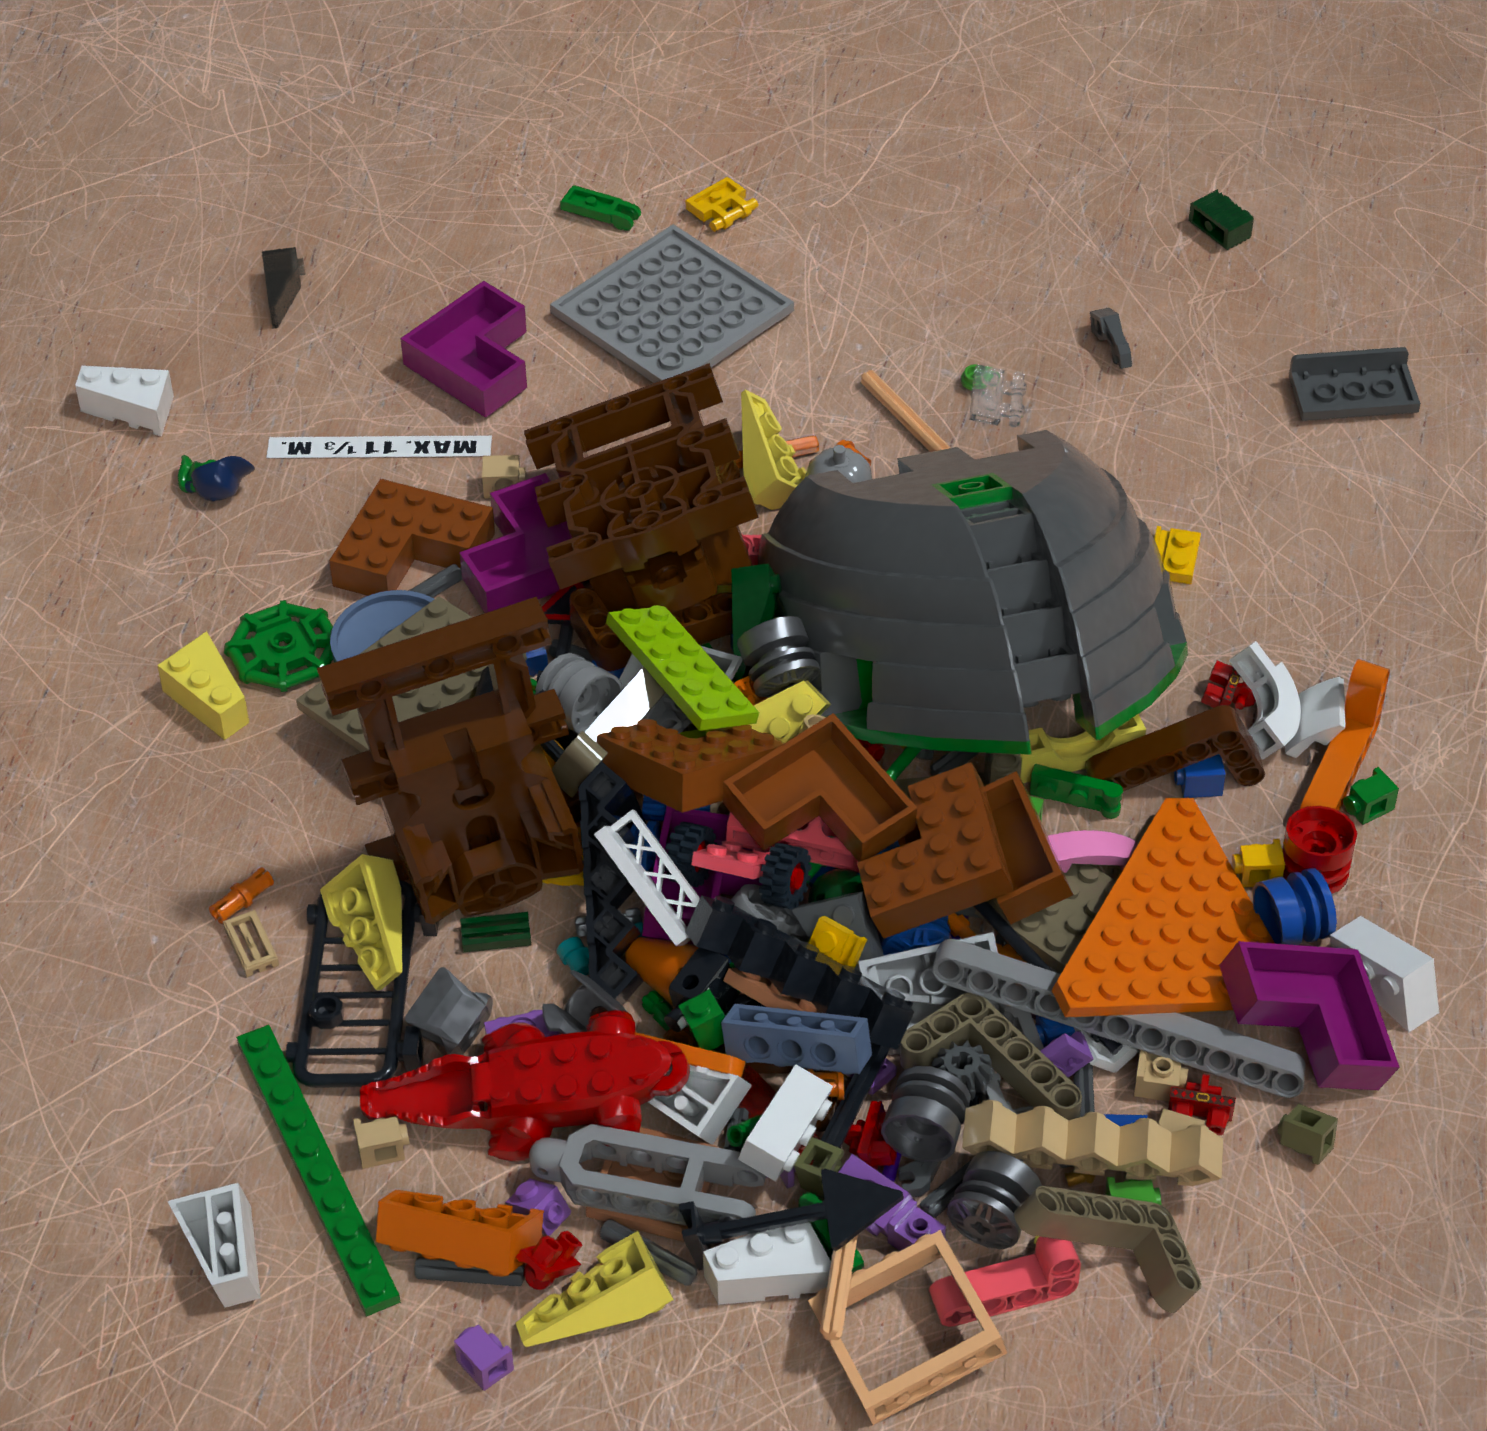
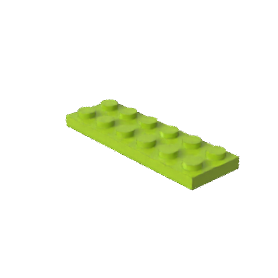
M654 605L650 608H626L622 611L608 612L606 624L699 731L757 723L759 711L666 607Z

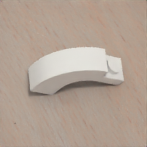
M1255 641L1232 657L1229 662L1252 690L1255 697L1258 714L1255 723L1248 729V732L1257 744L1260 757L1263 760L1285 746L1295 736L1300 724L1301 706L1296 686L1287 668L1282 662L1275 666Z

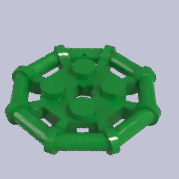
M280 600V604L253 614L245 613L240 617V624L231 640L224 645V653L230 657L239 673V680L243 683H256L280 689L281 692H288V688L319 678L317 668L332 663L330 637L333 625L328 619V612L323 608L312 609L287 603V600ZM291 617L299 618V622L292 621ZM313 628H320L322 634H315ZM253 631L256 633L254 638L251 636L250 639H246L249 632ZM284 641L288 645L279 646V642ZM325 648L318 659L315 656L316 649ZM252 653L254 659L247 663L243 654ZM304 665L308 667L306 669L288 675V671H291ZM262 668H265L269 673L260 671L262 670Z

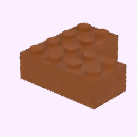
M380 478L329 560L333 587L366 596L397 590L414 560L444 568L456 564L461 568L460 552L489 542L495 535L493 507Z
M834 713L723 781V804L763 851L819 816L857 861L860 862L884 850L915 830L918 808Z
M642 719L637 721V724L628 727L616 726L611 728L610 732L597 735V743L608 752L602 762L627 782L630 789L682 813L723 801V781L784 744V742L775 739L772 734L761 733L752 729L751 725L733 726L732 729L724 731H709L706 733V736L695 739L685 737L675 729L660 726L657 724V721L652 719Z
M972 762L908 785L911 801L918 808L916 819L922 839L857 862L870 917L884 939L1014 891L985 787Z
M1017 771L984 786L1014 888L1013 892L996 897L1009 923L1013 924L1073 896L1030 795ZM917 819L915 830L898 840L900 846L922 839Z

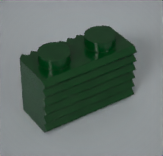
M1218 189L1190 204L1189 221L1226 250L1233 248L1235 245L1237 246L1239 243L1241 244L1247 238H1251L1254 222L1253 216L1245 209L1242 210L1241 206L1238 207L1237 204H1234L1228 196H1223L1222 192L1219 193Z

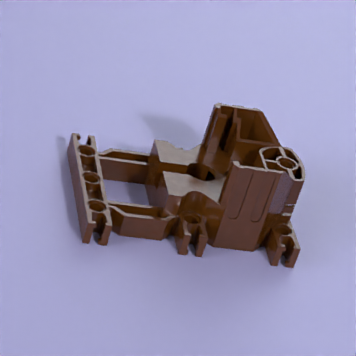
M710 363L524 430L526 445L536 469L538 470L555 463L556 471L559 475V479L535 487V492L538 497V505L548 528L567 521L568 530L572 537L569 540L546 548L549 564L560 590L589 579L593 590L598 594L609 612L622 611L626 608H650L651 606L659 605L666 607L670 613L695 605L717 593L718 585H732V568L752 566L749 552L738 525L759 518L753 498L744 476L722 484L716 468L740 458L736 442L727 418L704 425L700 410L723 402ZM671 422V426L590 456L587 454V451Z
M537 596L317 668L322 683L321 687L332 716L357 709L364 738L369 748L368 751L341 759L356 805L380 798L385 819L391 836L365 844L366 852L369 856L393 860L398 879L401 881L409 879L426 923L435 924L457 909H460L464 916L480 915L500 910L523 901L541 891L544 879L578 875L583 871L584 861L581 856L583 852L577 835L579 831L575 824L581 820L579 793L577 792L571 798L559 788L541 747L542 743L569 735L567 724L564 721L566 719L565 712L555 689L536 695L533 694L529 669L523 657V653L552 644L547 630L549 628L548 620ZM487 665L489 666L494 691L398 722L393 696Z

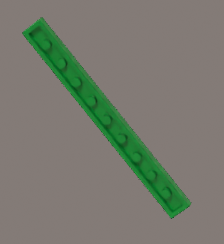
M270 1025L237 1036L239 1049L365 1316L367 1317L401 1303L395 1284Z

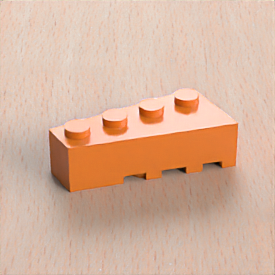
M395 1190L378 1201L376 1243L388 1245L393 1251H412L422 1254V1257L429 1260L444 1259L455 1262V1265L461 1268L476 1267L488 1270L490 1275L503 1277L511 1274L524 1264V1262H520L515 1258L519 1251L536 1245L542 1237L544 1210L531 1208L529 1215L512 1213L513 1206L498 1204L497 1208L482 1209L476 1208L475 1200H453L446 1204L443 1203V1196Z

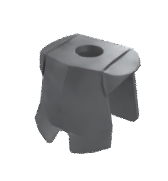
M441 967L405 1016V1021L420 1028L423 1038L444 1046L447 1054L463 1055L484 1027V1022H487L491 1016L493 1000L488 994L471 992L448 969Z
M574 970L570 973L582 985L572 994L564 1008L561 1009L555 1004H543L542 1006L543 1019L549 1031H559L563 1034L587 1032L586 1025L589 1024V1017H591L593 1010L598 1007H604L607 1011L622 1010L627 1012L618 1001L596 982Z

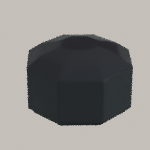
M334 994L318 996L310 1003L309 1015L311 1022L319 1029H334L344 1020L343 1002Z

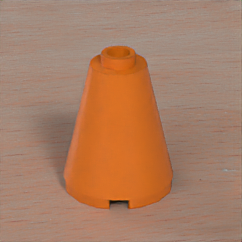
M639 937L626 950V963L640 975L645 983L673 1006L668 990L669 986L698 947L689 944L675 946L671 941Z

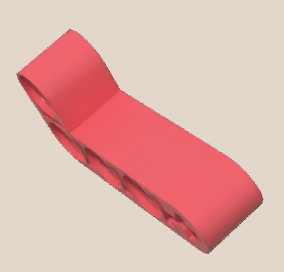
M1039 1237L1036 1241L1034 1254L966 1271L965 1274L991 1317L1068 1296L1078 1287L1081 1263L1072 1241ZM952 1275L941 1278L930 1286L929 1293L942 1325L952 1327L977 1320Z

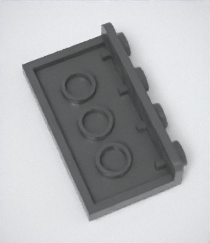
M1396 347L1294 355L1291 358L1289 380L1301 420L1418 413L1420 401L1407 365L1409 356L1407 348Z

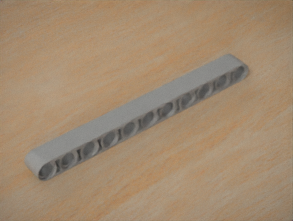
M956 939L945 940L938 946L932 972L934 977L945 985L1164 1058H1170L1173 1061L1281 1097H1295L1303 1090L1305 1061L1296 1052L1179 1013L1064 1017L1056 998L1049 996V994L1054 995L1052 988L1061 974Z

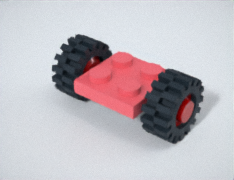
M680 822V826L677 825L674 828L675 833H671L669 837L671 843L666 845L668 856L690 886H702L704 880H707L709 877L708 871L714 870L749 879L759 878V883H762L759 888V893L762 894L761 900L769 905L794 909L804 899L803 892H807L808 887L806 883L811 878L808 872L812 869V864H808L811 857L805 848L776 843L775 847L764 851L762 848H753L750 851L742 849V844L734 841H722V845H717L714 842L716 834L713 833L714 830L712 828L689 822ZM665 866L664 871H667V874L672 875ZM670 879V880H669V881H672V882H676V883H677V881H676L675 879Z

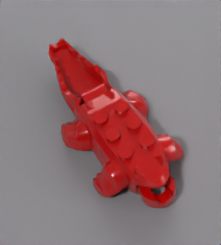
M622 1010L606 1011L589 1017V1024L586 1025L587 1032H575L545 1037L544 1033L536 1026L528 1023L514 1022L504 1025L482 1038V1044L485 1045L482 1055L468 1057L459 1054H447L399 1076L363 1085L359 1091L360 1108L363 1115L371 1120L397 1116V1119L418 1125L450 1129H485L490 1131L492 1136L488 1143L490 1147L488 1155L507 1161H523L529 1158V1152L533 1144L541 1138H550L553 1128L595 1124L640 1133L642 1122L640 1106L653 1100L655 1095L670 1096L679 1092L689 1079L690 1065L682 1050L674 1043L656 1041L651 1038L635 1035V1021L632 1015ZM672 1063V1072L670 1073V1075L665 1076V1074L670 1069ZM484 1102L489 1104L486 1111H484Z

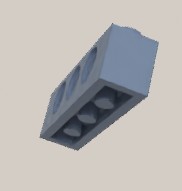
M734 1004L721 1022L726 1055L739 1058L746 1063H768L779 1067H794L796 1064L802 1068L813 1069L814 1071L828 1070L849 1075L860 1074L872 1056L867 1018Z

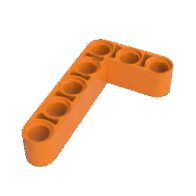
M1357 659L1350 676L1345 700V729L1330 742L1303 798L1300 809L1307 806H1325L1340 811L1343 799L1347 796L1376 734L1382 714L1390 669Z

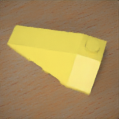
M745 389L741 392L743 476L747 482L754 504H760L770 510L780 509L793 490L806 477L807 471L804 467H797L792 458L796 452L792 445L787 444L779 435L782 428L766 400Z
M361 854L323 886L320 891L328 919L333 926L340 928L344 934L342 940L347 947L353 948L358 955L357 963L375 990H382L402 974L401 886L393 860Z
M638 1231L606 1248L596 1256L599 1263L584 1275L578 1271L570 1278L572 1283L560 1295H549L516 1322L519 1335L525 1347L641 1319L650 1313L660 1311L667 1303L674 1300L666 1281Z

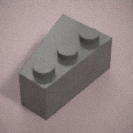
M864 890L803 904L791 909L809 939L812 936L818 919L822 916H827L854 931V934L867 938L859 961L884 956L877 927L870 917Z

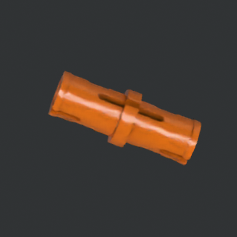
M260 867L242 883H235L231 886V891L209 907L213 918L217 920L220 917L218 922L223 924V921L228 920L243 907L248 908L251 906L253 899L274 884L271 874L268 871L265 872L263 867Z

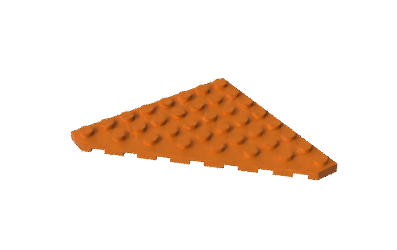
M1165 798L1053 986L1052 992L1064 1017L1233 1010L1219 964L1238 941L1275 944L1259 914L1254 911L1252 901L1239 878L1234 873V869L1194 798Z

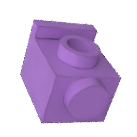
M910 1199L888 1222V1243L901 1251L914 1244L918 1238L926 1234H933L941 1230L945 1237L946 1226L918 1208L917 1202Z
M479 1324L465 1329L458 1336V1339L454 1341L457 1362L483 1391L514 1370L510 1347L507 1345L503 1348L499 1339L493 1333L487 1334Z

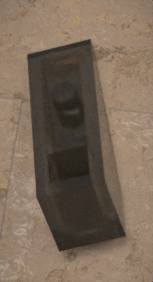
M296 247L262 251L272 329L279 327L301 289L300 275H305L303 258H297Z

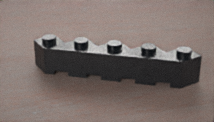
M600 762L578 787L581 806L580 825L584 860V895L586 897L587 913L586 932L589 949L588 968L589 978L623 1006L644 982L640 975L620 958L632 942L641 934L635 924L618 911L619 907L633 893L634 888L594 834L604 826H612L618 821L613 814L632 794V791L627 782L603 762ZM626 826L618 831V834L626 844H631L635 840L631 831Z
M701 895L686 929V934L696 947L727 955L738 970L769 978L781 994L810 1001L820 1013L867 1018L870 1042L898 1049L914 1014L912 1008L905 1002L906 997L893 989H886L864 977L858 969L842 965L822 954L814 945L800 942L777 929V926L772 922L757 918L738 908L733 901L726 897L716 895L713 899Z

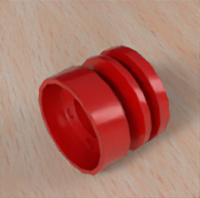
M1307 806L1295 811L1288 818L1282 852L1285 867L1283 878L1286 880L1290 873H1301L1302 870L1316 868L1326 880L1331 894L1340 891L1348 882L1358 834L1355 824L1347 815L1330 807Z

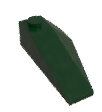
M769 563L731 569L733 655L741 656L737 642L745 632L761 623L774 619L778 606L777 594L782 592V585L779 574L775 575ZM742 661L734 675V682L749 676V671L752 667L747 666Z

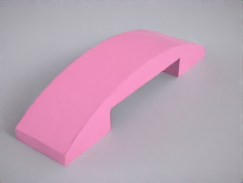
M1083 830L1048 835L1064 873H1067L1072 864L1119 865L1123 871L1139 844L1126 836L1106 831Z

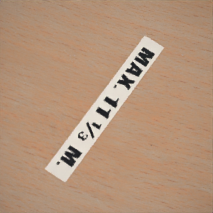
M492 435L269 437L267 458L491 456Z

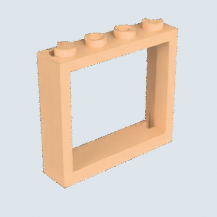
M941 1230L933 1234L923 1235L911 1246L899 1252H891L879 1263L852 1273L847 1307L942 1257L983 1331L870 1392L841 1338L839 1340H829L835 1355L873 1425L1007 1354L1001 1335ZM827 1287L808 1300L820 1326Z

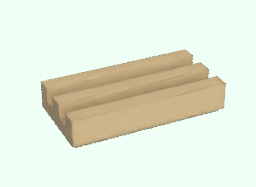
M255 910L223 921L225 932L246 977L252 976L253 971L257 969L260 973L266 971V966L270 964L273 968L279 966L278 957ZM251 921L267 956L261 957L245 922ZM238 925L254 959L253 961L249 962L233 926Z

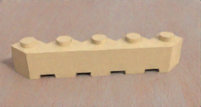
M985 1100L981 1104L968 1107L965 1110L962 1148L973 1155L984 1151H996L1022 1159L1023 1163L1033 1168L1052 1170L1053 1164L1056 1163L1073 1165L1075 1173L1104 1176L1105 1170L1126 1172V1179L1152 1180V1182L1156 1181V1176L1177 1178V1185L1195 1186L1222 1179L1223 1138L1209 1130L1205 1125L1192 1124L1187 1129L1170 1132L1157 1124L1153 1119L1140 1118L1134 1123L1119 1126L1107 1119L1104 1114L1098 1112H1088L1082 1117L1067 1120L1047 1106H1036L1030 1111L1016 1114L996 1100Z

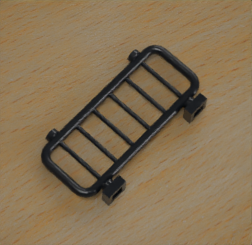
M399 880L401 894L404 896V907L402 909V974L394 979L393 991L318 992L321 972L363 970L359 964L322 965L325 944L345 943L342 940L343 937L326 938L328 916L321 892L317 905L308 904L307 922L309 925H314L297 1042H287L286 1045L287 1062L293 1063L294 1076L298 1082L307 1087H362L371 1082L392 1078L397 1070L398 1061H404L406 1072L422 1066L424 1043L420 1028L406 1026L404 1040H401L415 922L421 923L424 936H437L439 921L435 924L425 922L411 884L406 881ZM332 994L339 999L392 998L389 1019L343 1020L336 1026H388L386 1048L310 1049L312 1029L317 1027L310 1019V1003L320 995ZM385 1055L383 1067L374 1073L313 1074L307 1070L308 1056Z

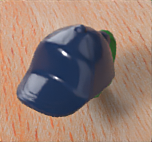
M182 455L178 471V485L185 493L197 492L199 496L206 500L220 501L233 497L238 490L241 480L253 472L255 467L249 461L238 456H228L217 461L210 459L201 463L198 461L192 462L187 455Z

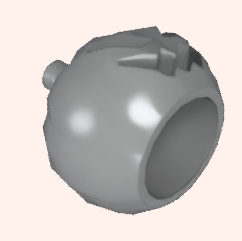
M836 445L834 448L823 450L810 461L806 476L838 470L852 483L872 479L870 464L859 453L854 452L850 448H845L843 445Z

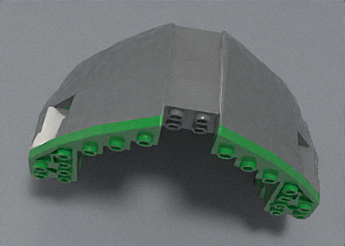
M1048 430L1017 435L1019 450L1017 452L980 459H973L958 447L897 458L899 474L855 483L848 480L838 470L806 476L779 510L769 532L762 534L758 552V565L769 563L775 575L779 574L781 579L782 592L777 594L778 606L774 619L794 616L802 620L809 638L805 647H809L814 651V660L818 662L820 667L819 675L810 683L831 703L820 716L828 717L834 713L856 739L868 741L870 744L883 743L940 751L1029 755L1031 754V746L1024 708L1034 707L1039 704V701L1047 699L1063 701L1071 698L1072 694L1075 721L1096 740L1102 739L1151 706L1177 678L1188 656L1187 640L1180 615L1175 609L1170 573L1164 570L1156 542L1146 523L1137 517L1134 507L1120 482L1112 474L1100 468L1067 441Z

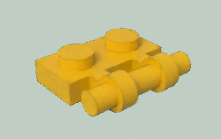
M728 176L685 200L686 209L701 221L705 222L710 218H714V220L709 222V226L714 232L719 229L729 228L733 225V221L739 218L744 219L750 216L752 211L758 208L759 205L755 198H751L748 201L744 200L746 198V189ZM730 207L734 208L728 212L726 211Z

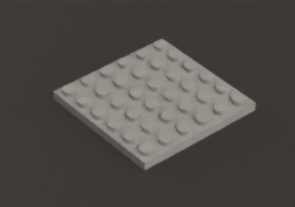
M674 224L550 304L551 314L653 383L708 363L713 367L794 311V302Z

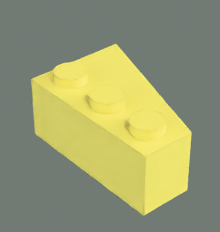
M207 631L157 665L163 692L222 739L226 740L249 723L245 697Z
M803 680L754 705L759 711V716L756 724L749 725L758 732L772 734L775 739L786 743L798 735L803 720L807 715H821L831 703L809 681ZM732 727L718 728V729H712V730H713V731H724V730L732 729Z

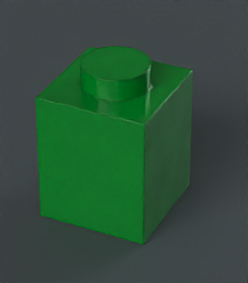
M710 989L678 1005L687 1027L699 1048L711 1051L724 1044L721 1022L725 1015Z

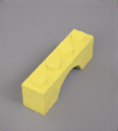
M1137 714L1100 740H1096L1087 731L1070 738H1054L1046 734L1042 727L1028 730L1031 754H1020V778L1023 783L1031 782L1035 764L1068 772L1086 769L1085 764L1090 757L1144 736L1146 728L1139 714Z

